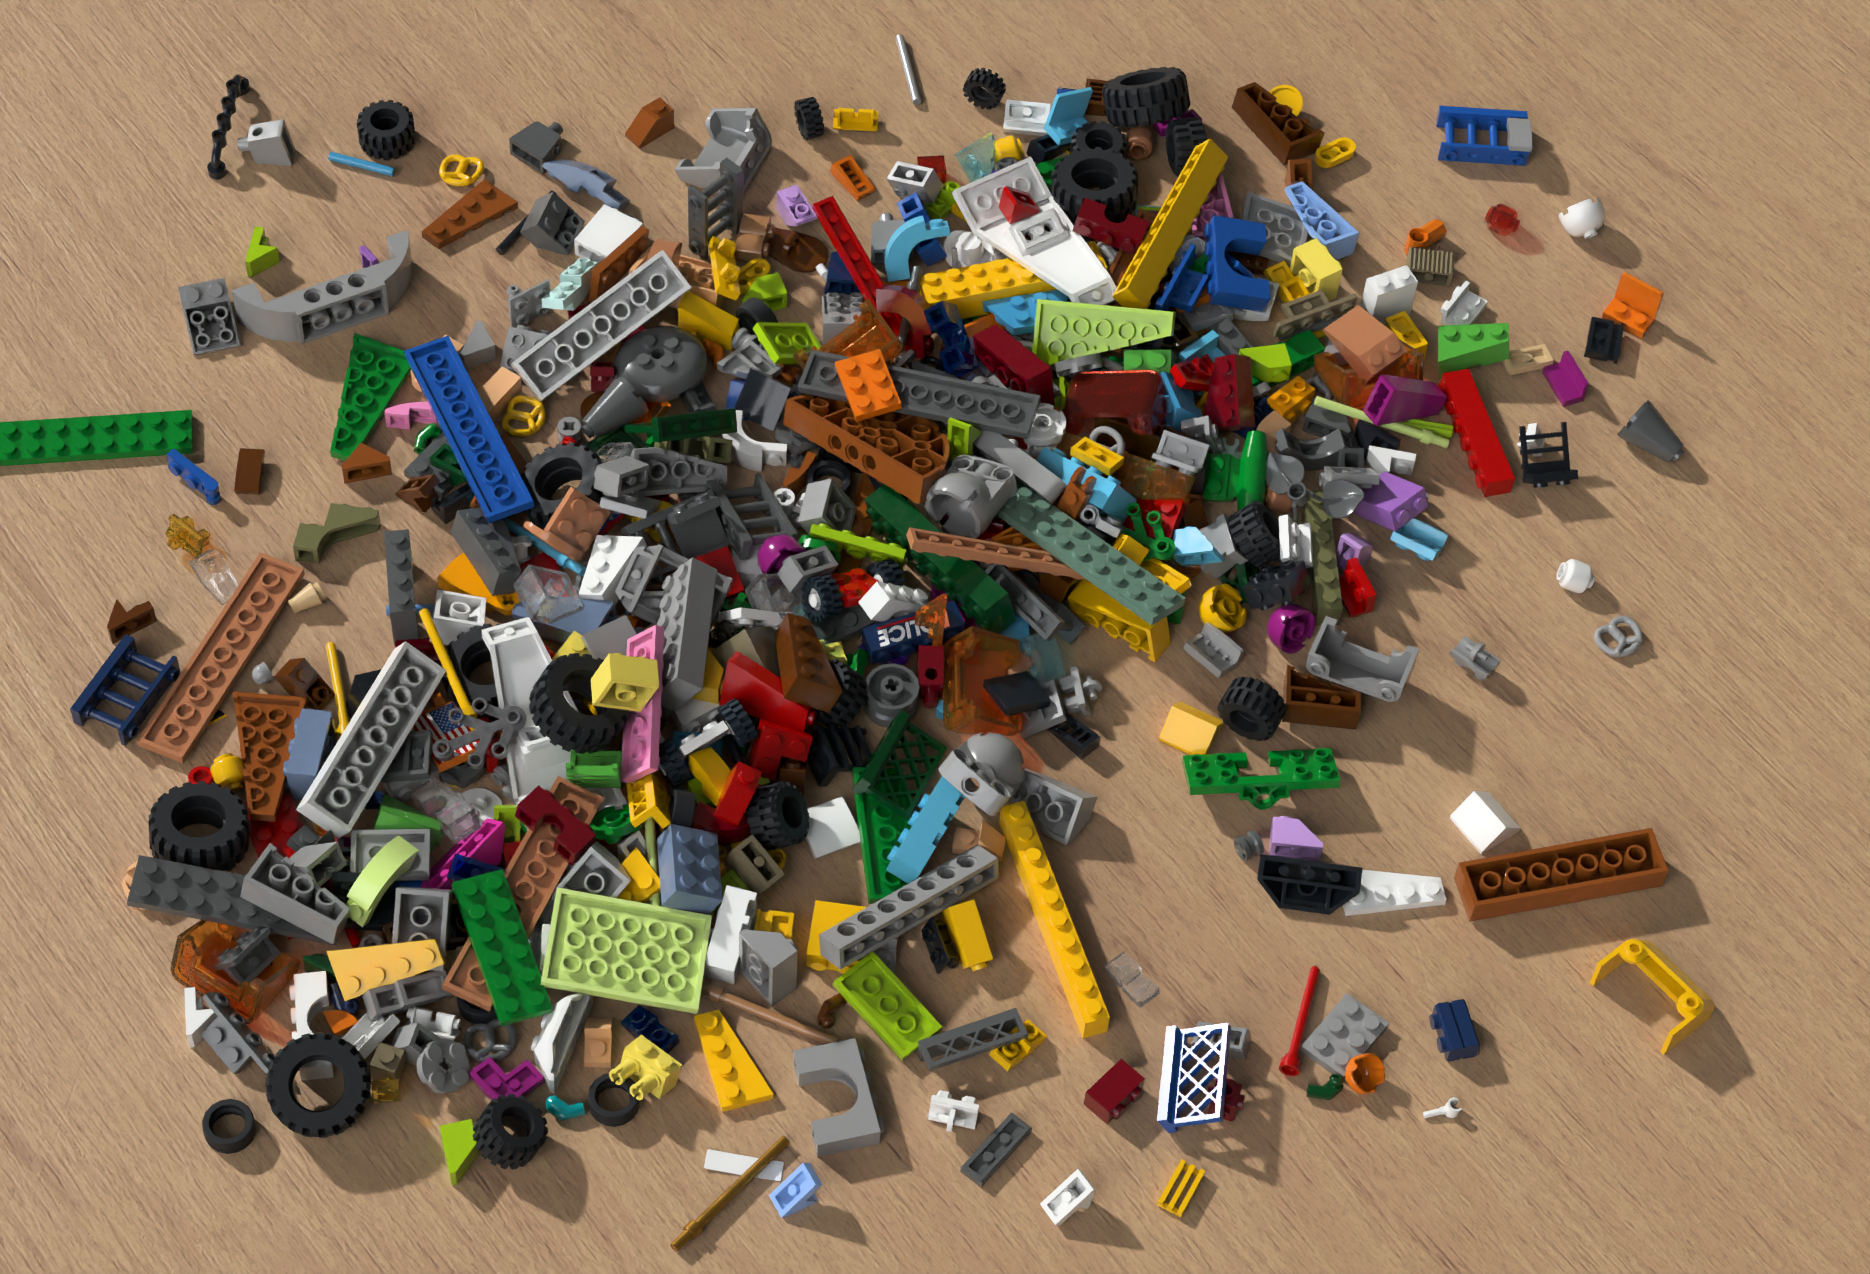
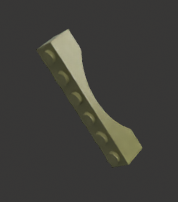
M1308 490V492L1312 491L1314 494L1324 497L1323 490ZM1309 498V501L1301 506L1302 523H1310L1312 526L1313 615L1315 616V625H1322L1325 616L1336 619V625H1339L1343 607L1332 518L1325 513L1323 508L1324 502Z

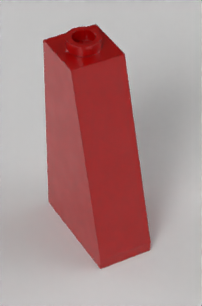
M737 651L728 660L719 705L723 706L736 698L748 715L803 733L809 725L814 724L817 711L812 707L784 699L780 677Z

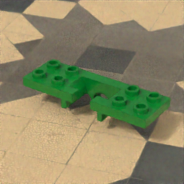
M1331 748L1268 751L1269 767H1275L1277 775L1241 777L1239 768H1247L1248 765L1246 752L1183 755L1182 765L1190 795L1237 793L1239 800H1248L1255 808L1260 810L1272 807L1281 798H1289L1290 790L1340 788V777ZM1261 794L1269 795L1267 799L1262 801L1256 799Z

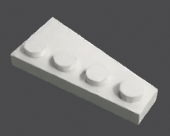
M1362 870L1360 893L1345 903L1343 908L1345 916L1438 906L1445 905L1446 896L1440 877Z

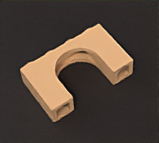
M449 337L459 355L464 345ZM501 367L486 384L476 388L493 423L507 409L508 402L513 397L519 396L522 392L521 377L504 367ZM411 370L412 386L422 392Z

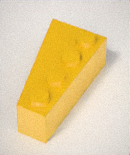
M1085 579L1081 580L1068 596L1070 610L1078 618L1097 629L1099 626L1104 627L1109 636L1116 640L1121 637L1131 643L1129 648L1136 652L1141 649L1148 653V659L1156 662L1171 644L1167 616L1157 623L1150 625Z

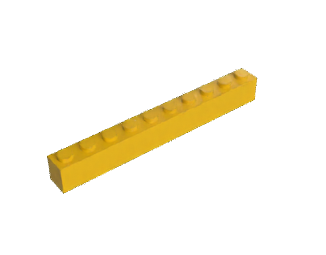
M1211 138L1195 146L1112 295L1122 307L1147 309L1150 306L1151 297L1158 291L1160 281L1168 273V266L1175 260L1177 250L1184 244L1183 239L1193 227L1191 224L1201 213V206L1208 200V193L1216 185L1218 175L1225 169L1224 164L1228 156Z
M1021 801L1003 806L999 815L1000 828L1006 838L1007 846L1082 1039L1108 1031L1109 1013L1026 803Z

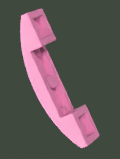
M428 402L405 403L385 409L386 427L410 430L412 422L435 423L439 425Z

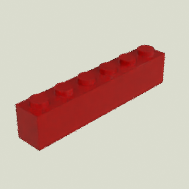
M1464 369L1442 373L1438 387L1447 396L1445 410L1447 415L1451 416L1454 432L1459 435L1461 449L1463 452H1466L1468 466L1475 474L1477 488L1481 489L1484 497L1511 493L1515 477L1470 370Z

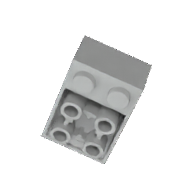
M225 278L178 287L179 298L194 355L240 346Z
M836 292L822 294L823 349H869V306L862 294L854 292L850 295H845L849 299H841L842 295Z

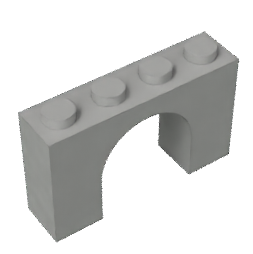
M855 1038L793 1051V1066L799 1086L828 1080L839 1081L850 1087L857 1098L855 1105L848 1112L839 1116L811 1121V1135L817 1157L880 1144L881 1133H884L882 1118H877L875 1112L878 1109L875 1093L870 1094L868 1087L871 1086L870 1073L868 1070L864 1071L862 1063H865L864 1051L862 1047L858 1048Z

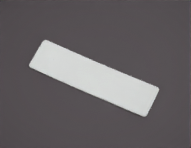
M708 1149L704 1168L742 1175L759 1158ZM772 1160L755 1178L781 1181L784 1162Z

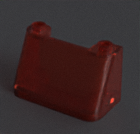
M1155 370L1078 372L1070 381L1062 411L1066 418V430L1063 436L1078 435L1083 429V419L1127 417L1128 425L1132 432L1139 435H1152L1167 415L1162 376Z

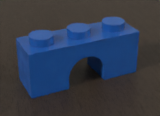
M917 193L897 202L905 222L919 216H923L925 224H929V221L932 220L925 204ZM939 237L926 239L915 245L919 256L927 267L947 257Z

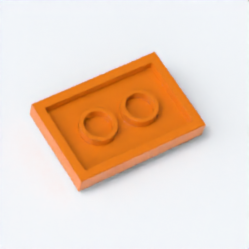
M880 349L834 362L856 422L902 409L901 401Z

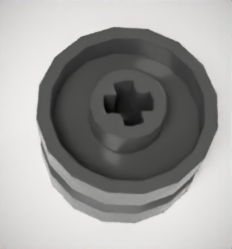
M893 663L884 664L873 669L866 678L867 687L865 690L867 691V696L864 698L866 701L864 704L866 715L875 724L888 728L890 722L903 710L910 715L907 720L911 722L916 716L920 687L916 675L905 666Z

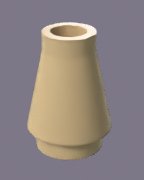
M316 582L314 584L309 583L292 599L288 600V603L294 613L321 605L322 601L327 598Z

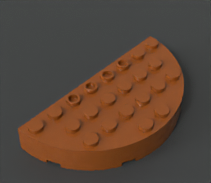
M809 394L786 399L783 425L809 439L810 442L826 449L827 452L843 459L844 462L860 469L861 472L867 473L877 479L878 482L884 483L894 489L895 492L901 493L914 503L919 505L925 503L929 489L947 471L950 453L949 441L945 434L939 432V426L931 419L892 411L856 422L849 402L824 397H813L814 395ZM804 399L810 400V407L807 405Z

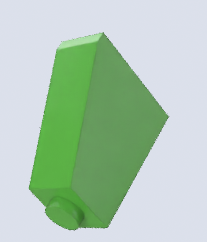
M384 794L375 817L373 830L430 829V853H432L434 846L439 847L444 832L440 831V821Z

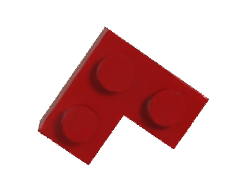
M760 719L757 729L759 737L754 740L748 766L761 771V777L775 780L782 756L806 762L813 739L809 731H804L803 733Z

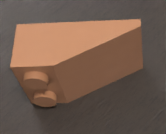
M1359 305L1323 329V332L1365 385L1399 362L1408 352L1390 329Z

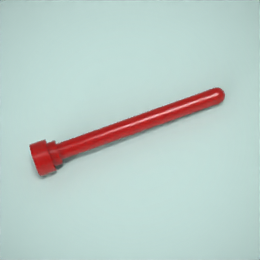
M1317 966L1310 968L1289 1052L1281 1058L1279 1071L1287 1076H1297L1300 1073L1302 1062L1300 1061L1299 1052L1320 974V969Z

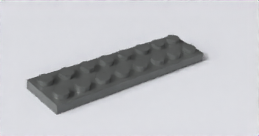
M142 855L138 857L127 906L252 930L256 928L259 930L269 928L273 934L337 946L338 942L337 938L335 943L331 944L241 898L245 875ZM331 892L346 905L347 896Z

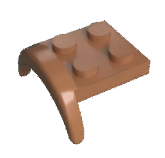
M570 487L544 530L529 521L524 523V527L563 555L576 562H581L611 512L601 508L598 503Z

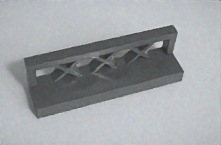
M1013 1008L919 1040L917 1054L920 1061H925L929 1071L1028 1038V1033L1017 1009ZM1016 1027L1019 1030L1018 1033L1012 1035L1008 1034V1032L1012 1031ZM993 1037H994L993 1041H991V1042H988V1043L982 1042V1041H984V1040H987V1039H990V1038H993ZM969 1046L968 1050H965V1051H959V1050H958V1049H961V1048H964V1047ZM945 1054L944 1057L939 1060L932 1061L931 1059Z

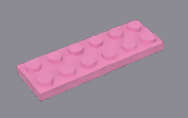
M654 625L627 639L626 656H642L647 659L657 660L659 688L641 712L630 711L629 719L623 727L621 781L625 783L634 782L657 771L660 764L659 742L661 740L660 718L662 716L661 695L663 692L662 671L664 668L663 647L665 645L664 627Z

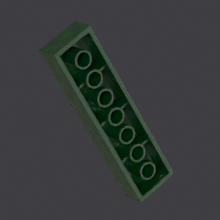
M883 484L864 499L867 506L866 513L873 522L871 527L874 532L879 536L882 534L888 544L895 543L906 549V562H912L921 576L930 578V582L935 589L944 591L950 602L955 601L961 607L962 613L968 619L973 618L983 633L988 632L995 638L1017 621L1008 592L973 560L966 561L952 556L943 557L929 552L920 553L910 548L906 536L909 527L942 532L905 498L895 492L894 489Z

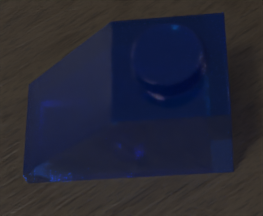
M455 853L447 878L459 881L501 869L505 872L506 869Z

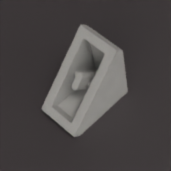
M477 320L459 354L466 370L496 360L495 345L484 324Z

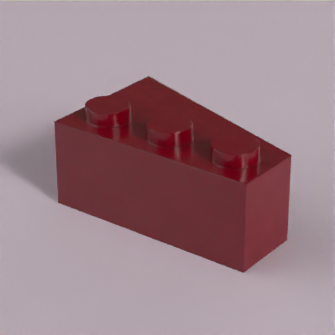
M1232 354L1216 357L1214 360L1203 416L1209 415L1212 424L1217 425L1218 433L1255 427L1251 357Z

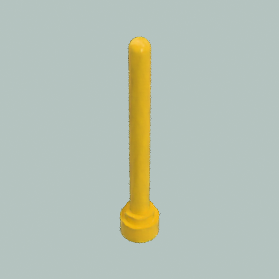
M329 642L326 644V651L340 723L336 729L338 741L350 721L336 645L333 642Z

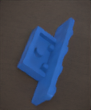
M1191 244L1187 251H1183L1179 267L1175 266L1171 281L1166 282L1163 296L1158 297L1155 310L1168 311L1171 306L1192 313L1208 283L1209 277L1208 275L1190 270L1195 261L1196 245Z

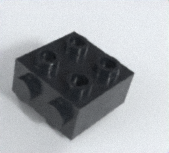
M1288 560L1281 563L1280 566L1274 567L1273 564L1261 567L1259 569L1260 572L1249 578L1250 581L1242 588L1250 609L1260 607V610H1266L1273 607L1274 604L1281 603L1282 606L1295 602V598L1305 592L1304 589L1312 581L1304 560L1299 562Z

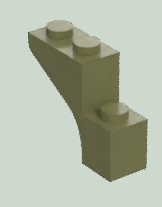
M331 503L324 526L313 523H300L293 544L295 561L319 564L323 553L331 545L377 532L381 525L379 510L369 507L361 508L347 504Z

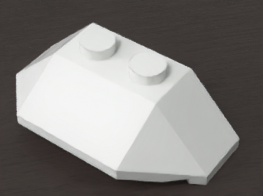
M577 993L553 1004L552 1012L543 1016L540 1035H536L533 1039L531 1050L534 1051V1060L540 1073L544 1076L545 1083L551 1093L555 1094L586 1018L593 1006L592 995Z

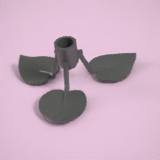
M1274 452L1269 453L1266 462L1267 484L1276 494H1288L1292 501L1293 521L1297 524V507L1305 505L1309 498L1324 502L1323 508L1325 513L1336 519H1342L1352 514L1364 499V493L1358 486L1344 480H1333L1325 484L1323 487L1324 497H1320L1312 491L1308 492L1302 483L1305 475L1302 463L1292 456L1280 455ZM1280 556L1273 560L1276 563H1283Z

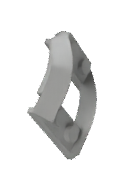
M660 544L648 547H635L615 593L629 613L657 625L660 613L639 603L658 561L678 569L681 564H685L689 559ZM716 573L710 631L727 594L731 592L733 578L720 573Z

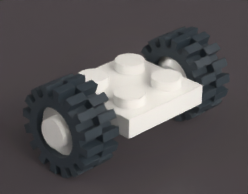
M736 698L718 708L719 715L722 718L720 723L714 720L703 727L702 734L696 737L693 733L683 739L678 752L669 739L659 744L660 764L658 767L673 788L692 778L684 763L689 758V754L705 749L726 736L727 733L734 738L739 747H743L759 737L747 712L744 711L743 706L740 705Z

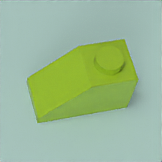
M779 272L756 278L744 296L742 304L749 298L755 297L766 303L772 311L787 308V290Z
M1285 344L1239 350V355L1251 357V372L1253 376L1264 382L1289 380L1292 364Z
M472 1119L440 1126L451 1185L458 1184L478 1156V1150L475 1146L477 1141L473 1140L475 1131H473Z

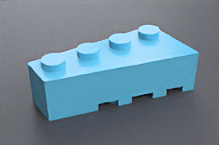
M943 776L930 796L926 793L918 804L921 811H914L907 823L911 825V828L909 830L904 828L897 840L901 845L899 848L894 845L887 857L891 862L886 871L908 884L918 878L959 809L960 804L966 797Z

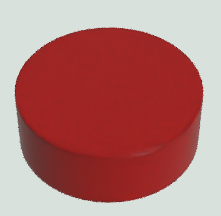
M195 767L188 774V781L191 784H198V781H205L206 784L212 785V782L215 783L208 767Z

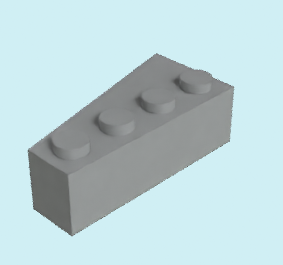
M269 843L245 876L240 897L334 944L346 927L350 908L326 888L321 889L313 882L314 878L308 873L303 874L294 866V862L287 856L285 858L276 852L277 848Z

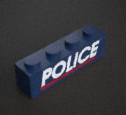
M951 601L863 627L861 642L871 665L886 663L892 658L913 654L918 651L919 645L937 646L946 642L958 641L964 637L965 623L955 601Z

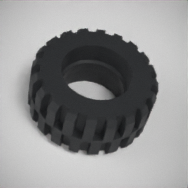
M1175 67L1149 68L1126 73L1109 80L1102 89L1107 119L1117 127H1138L1161 123L1165 120L1168 121L1174 117L1181 116L1182 113H1186L1191 104L1186 75L1181 69Z
M1095 147V149L1083 148L1082 151L1075 150L1069 156L1065 155L1054 167L1051 195L1055 203L1064 211L1073 225L1085 198L1106 205L1105 217L1113 223H1122L1128 214H1133L1137 206L1138 173L1129 159H1126L1120 153L1116 154L1114 150H1102L1101 147ZM1088 187H1099V188H1104V189H1103V190H1089V189H1085V188H1088Z
M561 443L556 444L554 448L548 447L544 449L545 452L540 455L539 453L533 457L534 460L531 463H527L524 467L525 472L521 473L520 476L534 502V507L525 510V513L535 526L544 530L562 499L551 500L553 494L563 484L573 480H581L576 490L600 505V500L605 495L602 491L594 489V473L597 465L603 464V462L594 450L585 445L579 446L578 443H569L568 445Z
M491 623L483 624V627L480 628L474 626L469 628V632H462L457 635V640H452L447 646L449 651L447 653L470 705L472 706V702L476 698L481 697L487 701V704L499 708L495 683L478 685L468 680L475 668L485 662L492 661L490 651L482 638L481 630L493 626H491ZM444 674L442 682L449 701H453L455 706L460 708L448 678ZM478 703L476 709H483L485 704ZM485 713L482 715L477 714V719L488 717L489 722H491V719L498 720V718Z
M571 653L568 657L567 655L557 657L555 661L547 665L530 693L529 700L531 703L529 704L530 713L534 714L532 720L535 726L540 727L539 732L543 737L547 736L551 739L550 743L555 746L557 744L562 746V750L568 752L575 750V753L584 754L586 751L588 753L598 752L599 749L609 746L629 719V710L594 706L598 716L584 715L572 708L564 697L563 691H573L582 694L592 702L591 678L604 661L601 658L594 659L589 654L580 656L579 653Z
M198 781V784H191V782L183 783L182 787L178 788L175 786L169 790L168 794H162L158 798V802H155L151 808L148 821L149 844L154 858L229 872L236 867V863L239 864L243 860L245 853L248 851V809L243 804V800L237 794L234 795V792L227 787L223 789L220 784L212 782V785L206 784L205 781ZM192 824H208L219 829L218 832L206 837H191L179 832L182 828Z
M323 1032L301 1035L302 1037L287 1042L288 1045L280 1049L275 1054L274 1061L270 1063L268 1077L265 1082L267 1100L274 1115L282 1124L295 1133L310 1138H327L334 1134L338 1135L348 1127H352L366 1110L365 1107L370 1100L372 1085L369 1068L355 1046L337 1035H329ZM314 1060H325L333 1063L340 1069L344 1077L345 1086L342 1097L333 1107L323 1111H313L303 1107L297 1101L293 1091V1081L298 1070L306 1063Z

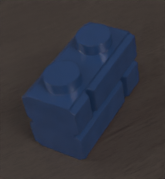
M1465 1000L1437 1003L1432 1014L1429 1016L1432 1030H1437L1439 1036L1437 1038L1439 1052L1444 1053L1448 1062L1477 1056L1480 1044Z

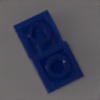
M640 1005L621 1021V1025L635 1039L643 1035L667 1054L680 1043L678 1035L661 1025L657 1016Z

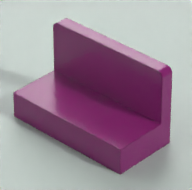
M1568 350L1564 351L1559 363L1545 366L1542 371L1563 407L1584 401L1589 386L1588 381Z

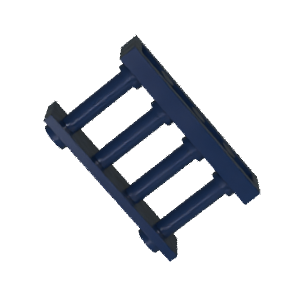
M125 634L70 708L74 723L83 726L88 719L94 718L118 729L121 744L126 746L131 738L136 737L140 725L170 684L179 677L180 668L177 657L172 656L167 664L164 665L138 653L134 638ZM135 662L158 672L159 675L153 683H149L125 672L124 669L129 663ZM120 680L145 691V694L139 702H136L110 690L115 682ZM107 699L132 710V712L123 721L96 709V707L102 700Z

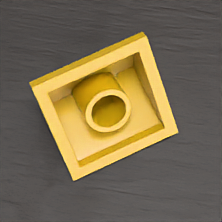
M1180 701L1171 707L1158 740L1189 755L1207 754L1224 723L1223 720Z

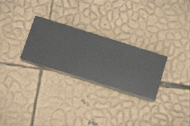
M1011 1112L962 1165L960 1172L979 1187H982L1031 1134L1032 1128Z

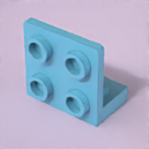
M1091 87L1060 93L1055 96L1044 130L1057 145L1071 143L1072 135L1076 133V129L1082 127V124L1088 123L1084 118V114L1093 93Z

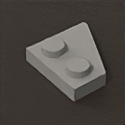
M752 340L717 363L719 371L743 379L747 378L751 367L773 376L774 379L782 374V366L774 364L769 355Z

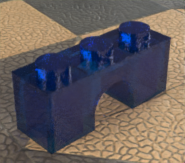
M942 300L924 310L931 332L938 334L945 345V349L939 352L946 373L962 377L978 368L979 365L957 305Z

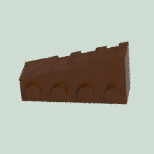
M787 613L774 634L784 699L829 713L841 695L842 689L811 621L803 616Z

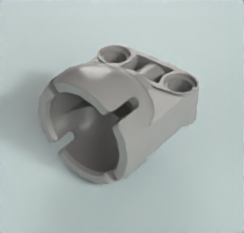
M960 455L953 459L952 466L946 471L945 475L939 478L928 491L925 508L929 517L934 523H938L945 514L948 515V520L941 527L946 534L973 539L979 537L989 527L992 519L1009 498L1017 494L1018 488L1014 471L1009 466L975 456Z
M990 732L986 735L984 733L972 735L957 749H953L938 769L940 774L950 784L991 816H996L1001 808L1019 791L1025 778V767H1021L1024 759L1020 749L1007 737ZM971 778H975L979 782V787L973 783Z

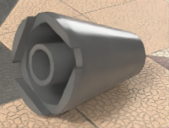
M620 376L614 379L582 420L584 426L581 428L589 438L594 437L598 439L644 417L649 412L648 407L641 396L639 398L634 393L636 389L625 378Z
M1647 400L1629 419V422L1626 424L1627 426H1624L1617 434L1621 439L1668 463L1671 459L1676 462L1684 453L1681 449L1684 444L1650 400Z

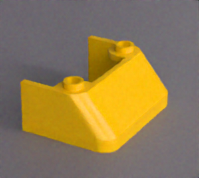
M1629 939L1623 942L1597 963L1590 980L1592 986L1596 985L1626 961L1630 964H1636L1676 1003L1678 1012L1685 1020L1668 1033L1660 1051L1664 1055L1711 1017L1715 1008L1713 1000L1657 946L1647 940Z

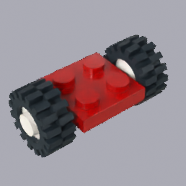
M886 559L871 563L866 568L868 570L866 572L863 569L855 568L841 574H825L808 578L803 583L805 587H802V592H804L802 599H805L803 605L807 607V614H811L810 618L812 620L815 619L816 622L836 618L842 611L840 606L844 605L848 608L860 605L859 601L876 582L906 586L903 585L905 577L902 578L901 576L903 571L902 569L898 570L899 564L895 563L893 559Z

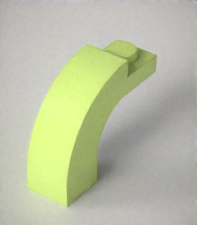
M399 835L388 842L367 864L347 894L349 899L346 906L350 908L348 917L362 927L367 925L384 893L398 877L410 869L419 850Z

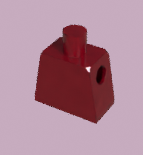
M919 645L916 663V675L920 687L918 698H923V706L925 708H936L938 706V699L942 698L944 687V646Z

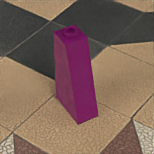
M1380 375L1363 412L1375 426L1439 414L1447 396L1431 381Z

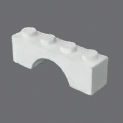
M326 971L294 974V984L289 985L291 1001L295 1000L296 1007L291 1008L292 1024L297 1025V1031L292 1032V1039L294 1040L302 1037L301 1035L313 1034L310 1030L312 1020L319 1012L330 1007ZM325 1060L310 1061L298 1070L300 1071L301 1081L334 1077L333 1063Z

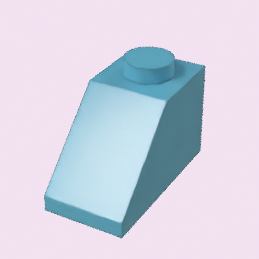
M1188 526L1174 531L1173 541L1176 545V551L1172 558L1181 566L1224 562L1225 557L1196 527Z

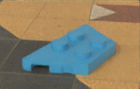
M1059 290L1037 292L983 301V310L986 313L990 311L995 315V320L1000 325L1005 326L1006 330L1012 335L1034 332L1037 299L1067 302L1070 298Z

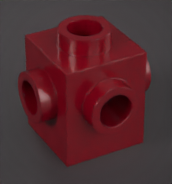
M1229 1078L1226 1079L1223 1119L1233 1122L1236 1110H1242L1245 1095L1240 1094L1243 1084H1239ZM1217 1079L1215 1086H1209L1207 1092L1210 1093L1218 1085ZM1213 1101L1209 1104L1207 1114L1215 1113L1216 1103Z

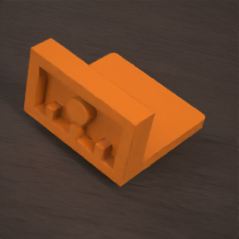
M1624 272L1621 275L1615 297L1604 310L1601 318L1614 321V324L1621 325V323H1625V331L1642 339L1655 322L1664 293Z

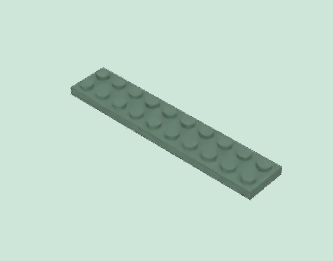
M1016 480L1017 494L1009 498L996 516L1150 625L1157 623L1184 606L1186 599L1184 596Z

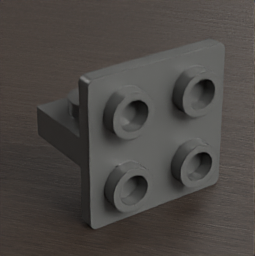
M256 928L250 933L245 931L235 940L237 944L231 950L227 948L217 956L219 961L213 968L216 971L224 969L240 989L245 988L281 954L267 937L272 931L269 928L261 930Z

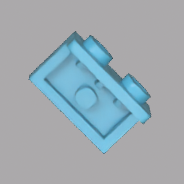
M1414 517L1397 531H1393L1390 540L1396 542L1395 545L1400 549H1410L1416 552L1419 558L1433 561L1440 556L1449 535Z

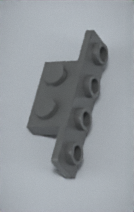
M219 992L205 993L202 998L214 1011L217 1018L205 1029L201 1036L233 1074L240 1073L253 1058L264 1073L268 1075L269 1065L276 1056L265 1048L260 1036L250 1030L245 1024L246 1020L244 1017L234 1011L224 994Z

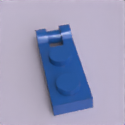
M174 448L167 453L168 468L173 475L180 476L190 488H196L203 493L208 504L216 505L221 501L218 482Z

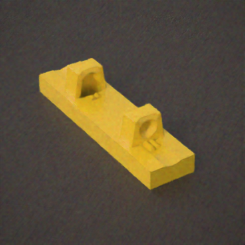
M712 236L708 244L715 293L737 300L741 293L738 280L740 267L736 266L734 254L736 242L723 238L721 241L719 238Z

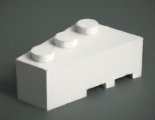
M597 535L579 591L580 598L609 600L616 605L619 598L615 590L635 547H647L644 538Z
M726 886L721 906L716 915L715 927L711 929L708 939L709 948L706 953L704 977L730 984L735 983L739 971V932L743 929L753 930L757 913V893Z

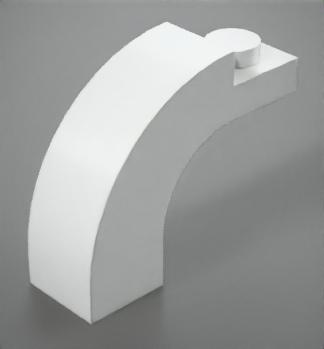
M736 410L737 432L718 435V438L733 440L730 460L743 468L762 472V464L786 466L787 444L758 442L749 438L742 429L743 411Z

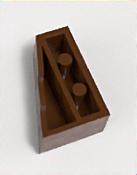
M1287 665L1283 686V699L1287 708L1285 709L1286 714L1282 722L1357 729L1361 712L1360 691L1332 681L1329 684L1316 679L1317 676L1311 673L1305 675L1294 671L1295 667Z

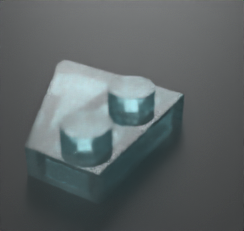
M989 132L954 154L970 182L981 179L995 171V137L992 132Z

